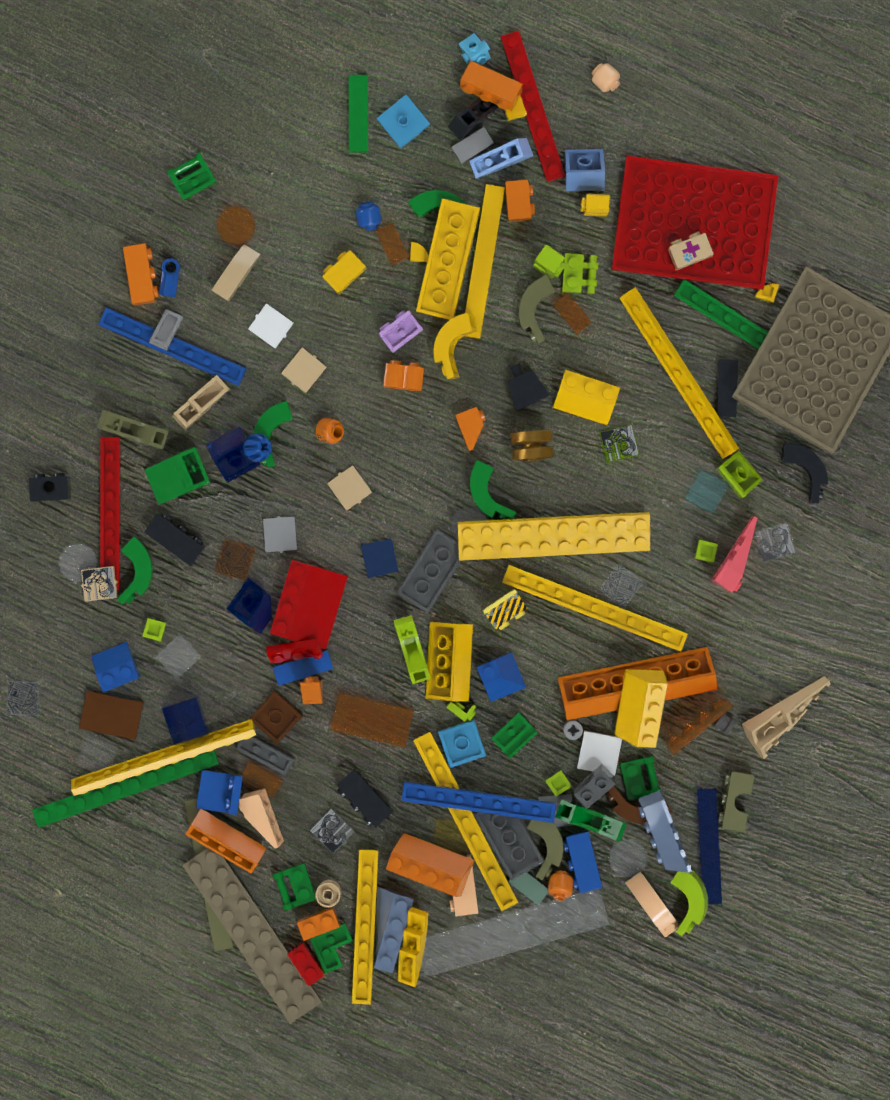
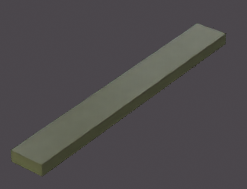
M197 798L185 800L189 826L200 811V809L196 808ZM192 839L195 856L207 849V847ZM204 898L214 951L234 948L232 938Z

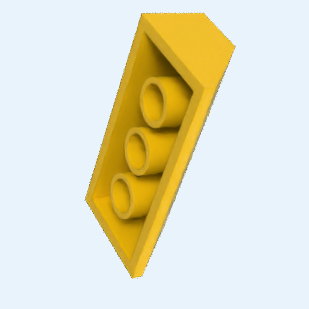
M430 622L427 667L431 679L426 680V699L469 701L472 624Z
M625 670L614 732L615 736L636 747L656 748L668 685L664 671Z

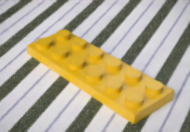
M442 199L416 312L448 320L455 317L480 207Z

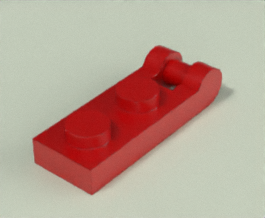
M316 639L266 646V653L270 663H281L283 661L300 660L308 657L320 659L323 656L319 641Z

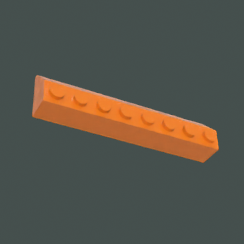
M708 647L558 677L567 721L618 710L626 669L664 671L668 683L665 700L718 690L716 673Z

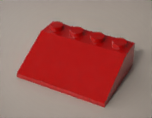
M292 560L270 634L297 642L316 639L319 641L320 648L326 650L348 576Z

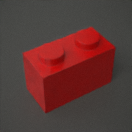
M305 941L288 951V957L308 987L325 976L322 966Z

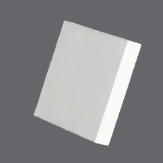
M584 730L577 769L594 771L603 764L615 776L622 739L617 736Z

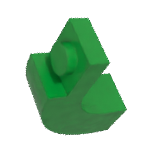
M442 190L426 191L408 201V205L419 220L432 211L440 210L442 199L466 203L458 196Z
M288 402L276 404L265 411L256 423L253 434H263L270 440V436L276 427L293 421ZM272 452L267 459L262 461L263 465H267L269 469L276 467Z
M476 460L470 477V491L475 504L490 518H493L494 513L497 512L499 513L498 517L502 519H513L516 512L496 503L489 495L488 481L494 468Z
M136 536L121 549L132 561L135 568L133 582L117 598L122 605L126 602L130 604L137 597L135 595L136 592L140 596H144L153 579L154 566L151 554Z
M561 799L555 818L589 829L618 842L621 841L627 825L614 817L591 808L586 809L582 805Z

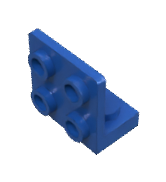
M202 770L196 808L237 815L243 776Z

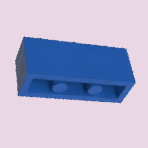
M588 830L565 835L566 840L563 841L565 852H569L571 859H568L570 871L574 870L575 878H573L574 888L579 889L580 893L602 888Z

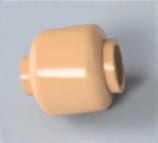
M601 63L592 71V82L601 91H614L619 86L620 73L611 64Z

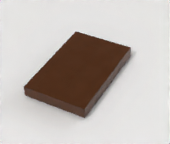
M87 691L79 729L136 740L144 702Z

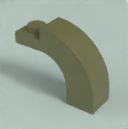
M547 275L539 278L527 288L520 301L518 311L522 331L529 328L528 334L532 342L536 341L538 345L545 342V338L535 320V309L542 300L555 294V290Z
M106 410L102 411L97 428L159 449H163L169 432Z
M530 820L527 828L539 834L546 842L545 862L540 864L535 874L537 878L543 880L544 877L548 878L553 869L551 864L559 867L563 856L562 837L554 823Z

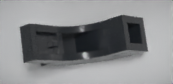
M782 444L781 463L798 465L807 472L810 479L809 504H819V500L823 499V489H820V485H828V475L823 462L813 451L804 446Z

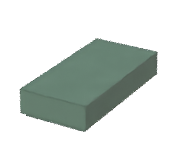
M528 872L513 881L511 879L508 880L511 885L537 905L548 894V888Z

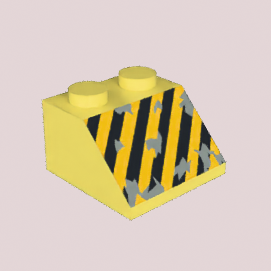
M513 589L482 611L494 629L499 628L501 631L510 625L509 620L514 617L517 620L525 615L524 610L527 607L517 591Z

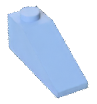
M519 138L469 160L475 178H480L533 157V153L527 138Z

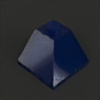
M248 578L226 609L245 625L261 634L272 619L271 595Z

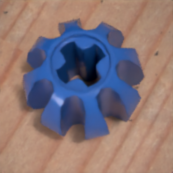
M254 433L244 441L243 452L249 460L261 462L271 454L272 443L267 436Z

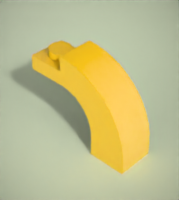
M464 313L452 318L441 328L436 337L434 360L435 363H443L442 372L447 379L459 378L454 358V349L457 342L466 335L478 332L473 313Z

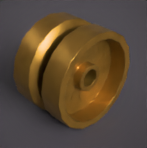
M552 430L510 434L511 444L523 445V448L512 450V461L525 460V462L554 458L553 447L541 446V444L550 443L553 440Z

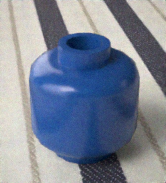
M373 201L361 203L355 210L358 226L365 228L366 231L377 229V225L382 222L380 207L374 204Z

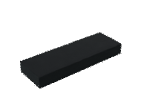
M718 360L717 415L719 417H737V400L732 398V395L738 385V360Z

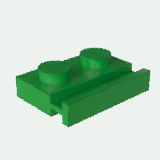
M518 712L491 739L509 758H512L538 732Z

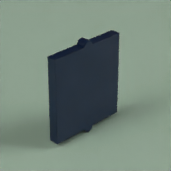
M392 539L379 542L375 540L374 543L361 545L368 578L380 575L384 577L385 574L399 571Z

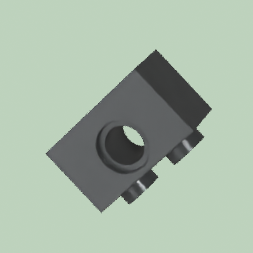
M601 764L574 787V796L587 809L615 785V777Z

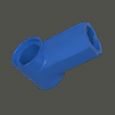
M167 259L162 264L159 295L176 297L181 266L174 259ZM170 262L176 264V270L173 273H169L166 269L167 264Z

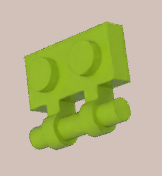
M565 253L564 263L566 265L563 271L562 292L581 294L582 286H587V294H595V287H597L596 270L599 267L597 255H590L589 262L587 263L584 262V255ZM583 269H589L588 280L582 279Z

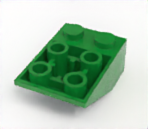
M197 447L181 452L144 470L159 505L212 483Z

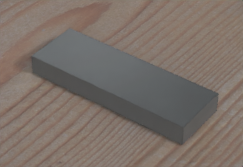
M253 736L247 740H240L235 748L237 751L284 776L287 775L295 758Z

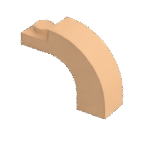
M641 871L625 882L664 937H667L679 928V923Z

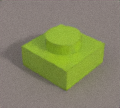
M699 540L695 559L714 563L718 544Z
M147 618L142 637L161 642L167 623Z
M561 770L545 780L556 797L572 787Z

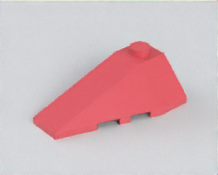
M755 516L751 517L711 579L712 582L729 593L737 592L743 583L740 580L743 577L757 522V517Z

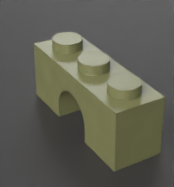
M733 770L726 774L724 785L727 786V789L721 798V804L724 807L723 812H719L718 823H720L722 829L745 832L748 813L737 810L734 802L739 794H752L755 775Z

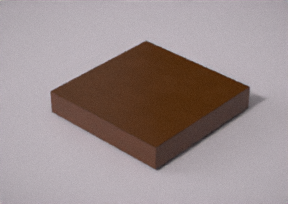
M274 690L249 720L252 719L260 730L278 744L303 715Z

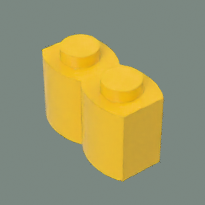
M586 194L585 197H582L580 212H584V216L607 217L609 214L610 195Z

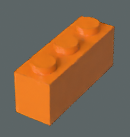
M473 61L469 62L460 80V88L465 93L479 96L483 101L492 102L503 110L508 109L512 111L522 93V83Z
M146 243L123 247L132 305L156 303L159 291L158 286H154L153 278H156V272L150 263V260L153 259L152 249L148 248Z

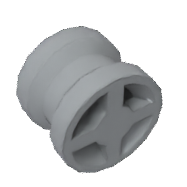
M570 720L565 723L563 732L568 739L576 740L581 737L583 729L579 722Z

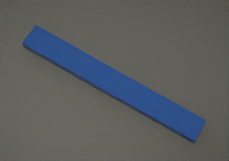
M105 308L98 324L214 376L217 375L219 378L237 386H240L247 370L240 365L175 337L167 351L149 343L155 328L109 308Z
M404 781L401 800L554 823L557 804Z

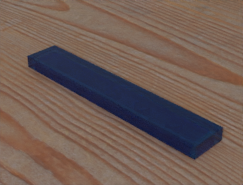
M716 788L697 789L701 880L707 891L708 904H722Z

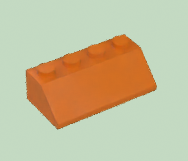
M404 833L392 850L386 870L454 897H461L474 860Z

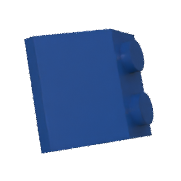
M128 642L92 656L95 673L103 692L141 678Z

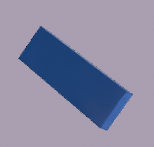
M328 651L323 652V656L320 659H314L313 657L302 658L273 667L278 686L334 669Z

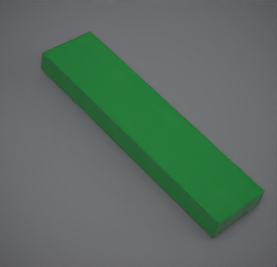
M349 75V153H368V75Z

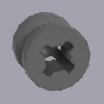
M723 711L713 727L722 730V733L727 735L734 726L736 719L728 717L727 713Z

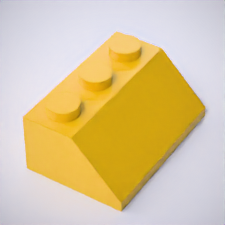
M565 370L553 408L608 425L620 387Z

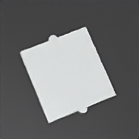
M266 304L261 312L255 315L256 319L248 330L276 349L281 340L286 338V333L294 323Z

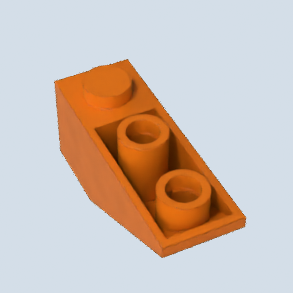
M318 676L306 677L300 683L303 704H322L323 680H318Z

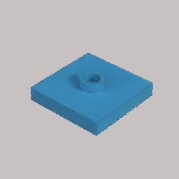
M407 95L403 96L376 118L400 149L430 126L428 120Z
M474 719L438 731L450 768L486 756Z

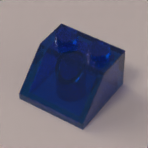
M240 427L206 444L211 458L227 483L260 466L259 461H251L244 454L243 443L247 438Z
M198 696L162 708L174 745L210 733Z

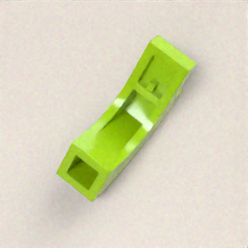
M412 615L393 620L412 684L431 679Z
M693 870L689 873L678 871L671 881V884L679 888L686 895L689 903L688 913L676 931L681 936L686 932L689 934L695 926L693 922L698 925L701 924L708 909V895L705 885Z

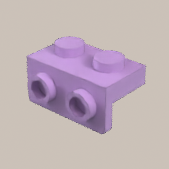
M409 310L407 312L401 311L395 316L396 320L393 323L387 322L380 328L379 336L392 353L423 331V328Z

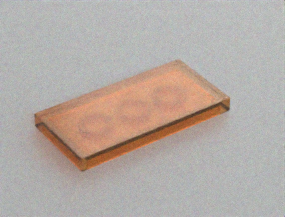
M339 693L331 731L405 748L414 710Z

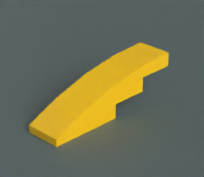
M413 907L408 910L407 927L403 932V947L399 950L398 982L415 987L425 949L429 913Z

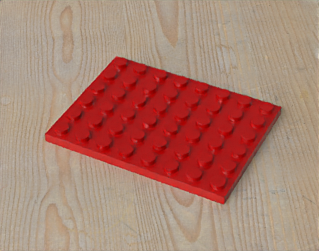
M626 156L611 270L764 290L779 175ZM700 232V235L706 233L714 255L676 271L668 248L672 246L671 243L682 239V242L689 239V235Z

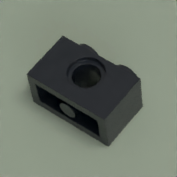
M53 473V477H46L45 474H34V478H29L30 501L71 500L70 477L65 476V473ZM48 482L54 483L55 487L52 492L46 491L45 486Z

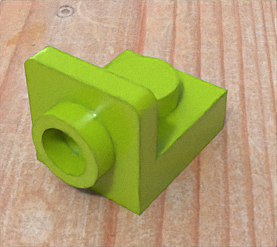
M450 701L446 707L464 722L467 719L470 721L477 713L474 710L476 708L474 704H472L467 712L463 711L465 707L458 701L455 703Z

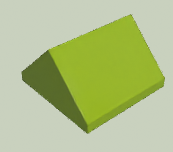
M739 450L716 468L739 498L745 497L763 480Z

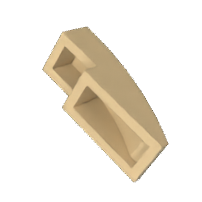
M244 244L222 273L212 292L229 302L238 287L245 280L260 254Z
M216 375L173 413L172 417L186 431L229 391V388Z

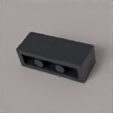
M165 513L163 515L157 514L144 533L189 566H193L205 550L204 542L196 536L194 538L190 537L187 534L188 530L180 524L178 527L171 523L173 519Z
M355 768L337 784L339 787L337 791L343 798L348 797L352 801L350 803L352 808L357 813L359 811L365 816L363 819L370 827L373 825L376 828L393 813L389 805Z

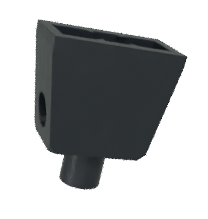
M520 363L510 367L514 378L507 383L516 412L549 397L548 391L533 370L524 373Z

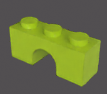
M545 245L536 258L533 268L547 275L551 280L554 276L558 278L566 265L564 263L565 257L548 245Z

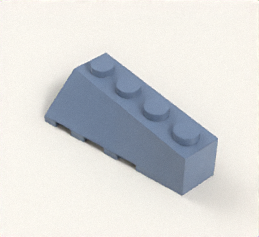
M660 790L639 798L641 806L638 807L641 817L646 818L647 822H644L647 833L652 834V837L649 839L653 849L657 848L658 850L655 853L658 863H663L666 870L691 872V867L686 859V854L680 843L675 826L672 824L671 815Z
M377 886L374 968L393 974L403 939V932L408 920V910L412 907L414 896Z

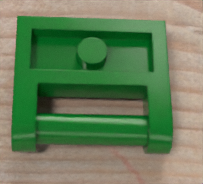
M200 152L195 155L196 157L177 168L167 170L183 201L217 183ZM200 163L202 168L178 181L176 176Z
M654 756L620 763L628 801L642 798L659 790L662 794L654 768ZM642 764H646L651 785L650 790L645 788L640 766Z
M305 863L272 874L284 903L282 905L284 911L316 900V894ZM287 875L296 900L292 902L283 879Z

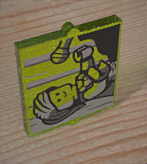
M632 424L599 432L602 442L601 449L604 450L607 463L639 455L636 443L638 439L635 438Z

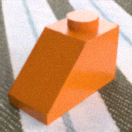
M477 407L455 415L469 452L473 450L484 426L483 421L486 420L483 411H478Z

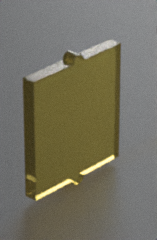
M436 819V833L433 834L435 845L453 852L468 853V846L455 821Z

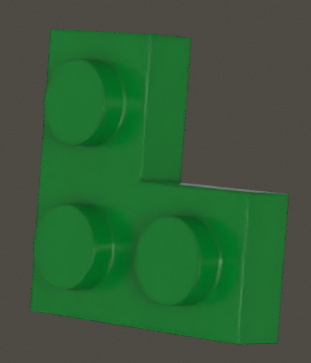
M346 923L341 924L339 928L310 938L325 974L343 967L336 948L353 941Z

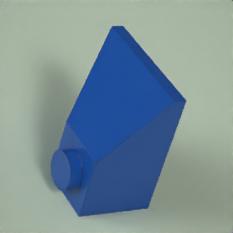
M512 652L476 666L491 702L526 688Z

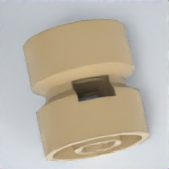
M331 879L322 881L316 891V900L323 907L335 906L341 897L340 885Z

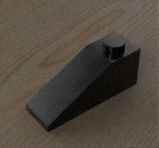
M478 98L457 114L447 127L461 141L499 107L492 102H485Z

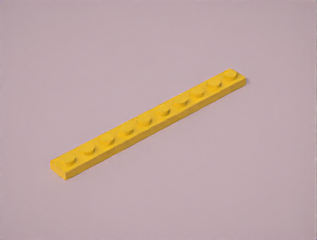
M635 287L625 293L619 299L721 458L723 459L738 450L739 447L637 288Z
M508 565L502 583L680 652L688 635L672 627L511 565Z
M250 719L71 779V791L74 796L85 794L90 790L103 788L108 784L121 782L126 778L139 776L144 772L157 770L162 766L175 764L180 760L193 758L198 754L211 752L216 748L229 746L240 740L250 739L256 735L254 722Z
M431 732L414 739L413 741L436 786L460 789ZM448 808L500 910L503 911L517 904L518 900L472 811Z

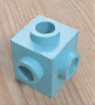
M475 33L459 43L463 52L462 57L467 64L473 61L483 65L491 58L488 50H490L485 40L481 41Z

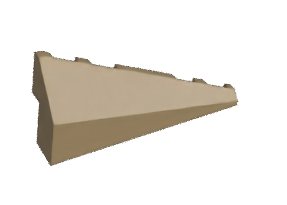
M825 676L742 724L746 737L763 759L768 756L766 752L773 745H778L780 736L786 731L789 732L807 712L808 709L806 707L809 703L819 698L818 693L825 686L829 687V679Z

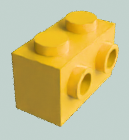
M351 250L342 252L337 257L338 262L334 266L330 264L323 271V279L338 295L366 270V266Z

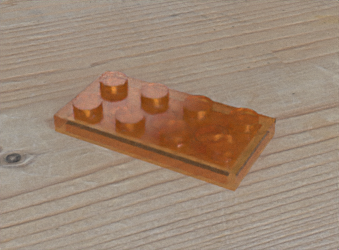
M726 698L716 700L712 704L713 708L710 711L705 710L697 716L698 721L694 724L690 722L682 729L684 732L681 735H674L667 741L669 743L666 746L673 755L679 752L734 706L730 700Z

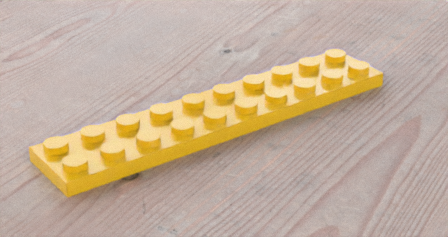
M649 512L457 522L459 561L650 551Z

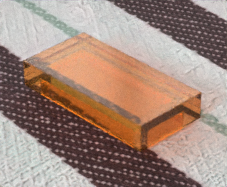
M394 223L376 230L391 266L409 258Z
M568 293L553 304V307L576 335L592 323Z
M249 762L242 774L243 781L258 790L265 788L267 795L271 798L275 796L283 782L252 762Z

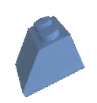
M603 149L565 150L566 191L595 192L605 190Z

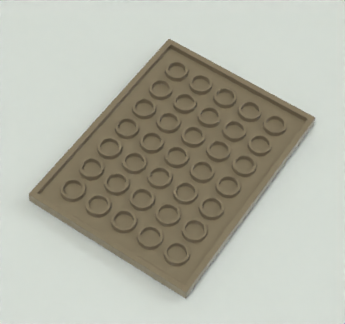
M805 267L732 398L833 455L890 353V315L812 269Z

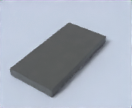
M436 529L396 594L429 613L461 563L458 555V542Z
M481 812L473 814L511 881L545 862L520 818Z

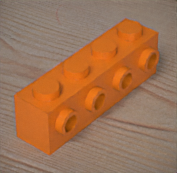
M200 809L185 834L251 874L267 849L259 842Z

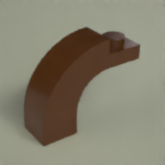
M614 786L606 793L612 803L617 802L611 808L620 817L637 824L647 822L646 818H642L639 813L638 807L641 805H633L627 802ZM666 803L669 813H671L672 809Z

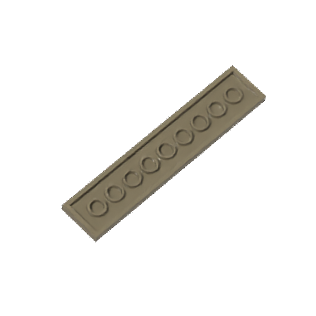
M207 848L184 863L182 866L290 1024L322 1003L311 985L308 987L288 957V950L226 859Z

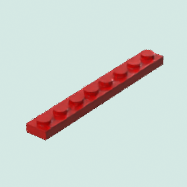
M516 31L501 36V41L515 81L523 84L520 96L527 113L526 119L546 182L549 183L564 178L565 173L520 32Z
M100 437V568L114 566L115 578L118 581L116 587L117 591H120L121 438Z

